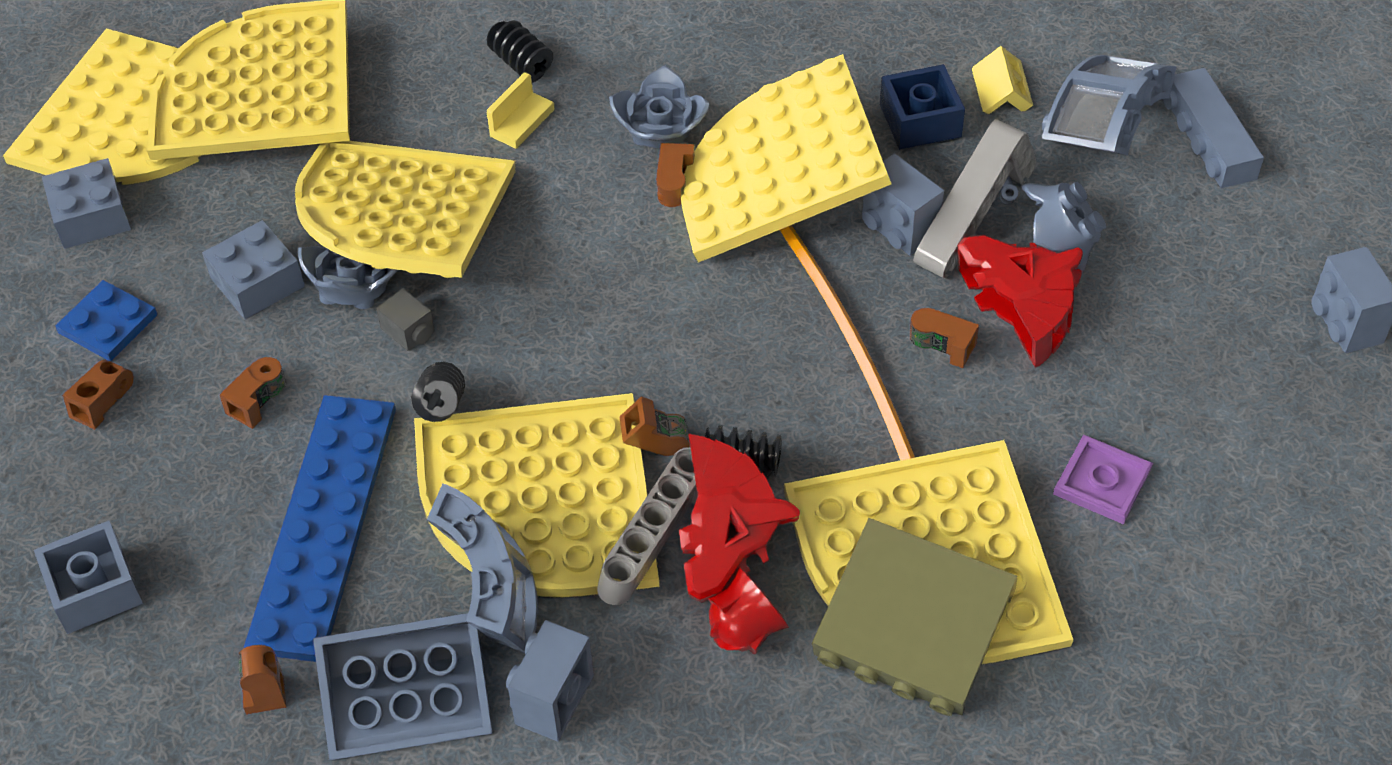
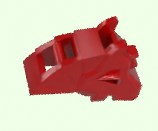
M986 235L963 237L957 245L958 269L968 289H982L981 293L974 296L980 311L994 310L999 318L1014 326V331L1034 367L1040 366L1052 353L1054 354L1067 333H1070L1074 305V288L1077 287L1082 277V271L1075 268L1078 267L1082 260V249L1078 247L1056 253L1043 247H1037L1035 243H1029V247H1017L1016 244H1008Z
M688 434L698 498L691 513L692 524L679 529V536L683 554H696L684 563L688 595L692 599L703 603L708 600L707 598L725 590L738 571V568H741L747 574L751 572L746 564L748 557L756 555L760 557L763 564L769 562L766 550L769 541L779 525L797 522L800 510L787 500L775 498L765 475L761 474L754 461L746 453L742 454L732 446L718 440L713 441L703 436ZM730 521H732L738 534L727 541Z

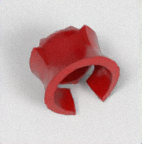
M738 568L734 579L725 590L707 598L711 603L709 609L710 637L714 638L715 643L722 649L742 652L750 650L752 654L756 655L770 634L789 628L782 614L756 582L741 568Z

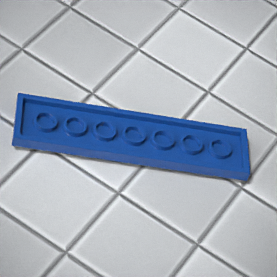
M323 396L244 648L252 645H266L275 651L277 657L316 662L313 638L329 636L332 633L395 416V403Z

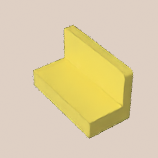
M1000 46L973 66L972 72L983 112L990 114L1007 101L1021 112L1033 106L1021 60L1005 48Z
M524 72L487 109L490 137L515 149L554 111V102L533 93L530 74Z

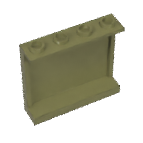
M868 518L812 641L813 653L818 656L817 660L827 667L839 669L840 666L855 671V677L863 682L876 685L877 681L887 684L892 687L893 693L907 700H914L915 696L930 702L929 707L940 714L952 716V713L955 712L963 715L966 700L1008 602L1010 603L1015 592L1017 575Z

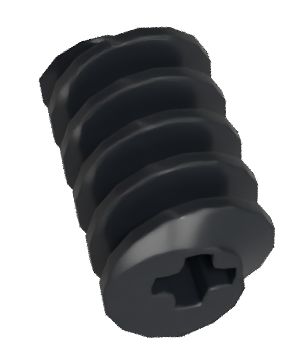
M519 21L498 22L488 32L487 46L517 72L519 76L524 72L530 74L532 83H534L551 66L553 61L551 49L547 48L542 41H539Z
M443 361L435 362L423 371L411 395L412 406L420 417L430 422H442L451 417L465 389V379L461 370L454 364Z
M718 425L714 434H710L709 427L706 429V438L713 441H721L732 446L742 454L746 453L754 461L761 474L765 475L766 479L769 478L772 471H774V476L776 477L782 449L781 435L777 434L774 442L768 444L766 432H763L758 442H755L752 430H748L744 438L739 439L737 427H733L728 437L724 436L723 425Z

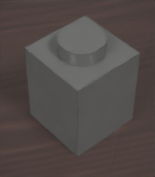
M403 288L376 308L380 328L407 351H410L418 344H424L431 337L432 333L435 332L431 310Z

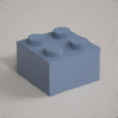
M894 153L883 161L892 184L863 196L862 219L868 228L877 230L884 235L894 248L902 249L911 256L916 252L920 242L942 207L944 190Z
M108 158L42 176L53 223L64 249L131 230L118 183Z
M263 220L202 252L210 278L244 319L251 317L305 286L298 260Z
M1367 246L1328 256L1312 297L1314 312L1316 315L1322 316L1328 326L1331 339L1334 342H1338L1345 353L1383 344L1392 325V283Z
M110 520L34 550L54 611L67 634L143 604Z
M547 620L544 621L538 633L533 632L525 647V657L519 666L515 665L511 669L506 681L515 725L559 742L594 677L590 639L588 636Z

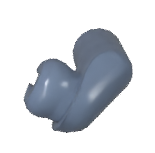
M1009 176L999 191V199L1004 204H1012L1019 192Z

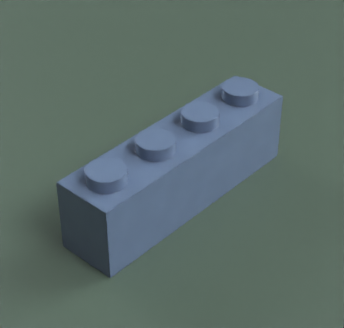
M1201 68L1175 74L1169 99H1163L1165 107L1168 110L1171 109L1176 116L1180 131L1186 132L1194 153L1196 155L1200 154L1205 162L1209 177L1215 178L1220 188L1257 180L1264 157L1207 70Z

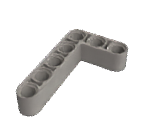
M995 119L990 124L920 242L913 259L915 264L944 279L948 277L947 271L952 272L958 263L957 245L963 237L974 236L1008 176L1013 181L1022 185L1026 182L1023 179L1031 176L1036 164V157L1026 132L998 119Z
M683 448L675 453L605 559L597 586L598 595L605 603L621 605L631 598L691 502L693 504L696 503L698 493L691 448Z

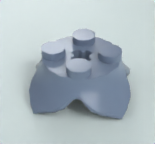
M666 65L645 78L638 94L625 90L609 97L610 106L615 117L634 138L633 142L637 145L660 148L661 143L683 144L684 139L701 122L709 109V102L704 97L699 95L689 97L687 95L686 86L681 77Z
M1074 182L1071 185L1068 183L1057 185L1027 183L1022 185L1021 187L1027 196L1036 201V206H1042L1036 212L1033 221V243L1060 253L1079 247L1083 251V257L1075 269H1080L1083 273L1092 248L1100 240V231L1106 228V223L1101 214L1093 211L1086 201L1087 193L1079 182Z
M319 246L298 248L300 266L316 286L320 301L324 304L337 303L341 305H354L358 309L370 308L374 305V299L378 298L386 290L389 279L398 271L390 268L376 269L369 264L343 257L337 253L332 254L328 249L326 250Z

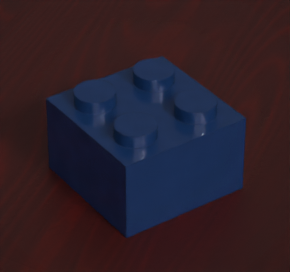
M944 64L882 76L879 105L899 150L962 137L965 108Z

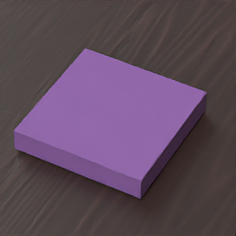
M1083 434L1054 488L1053 495L1124 524L1152 469L1153 463Z

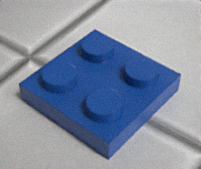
M102 280L55 327L62 336L104 359L112 361L158 314L155 307Z

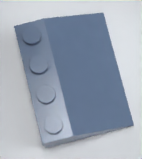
M468 613L313 638L329 760L492 734L480 632L466 622Z

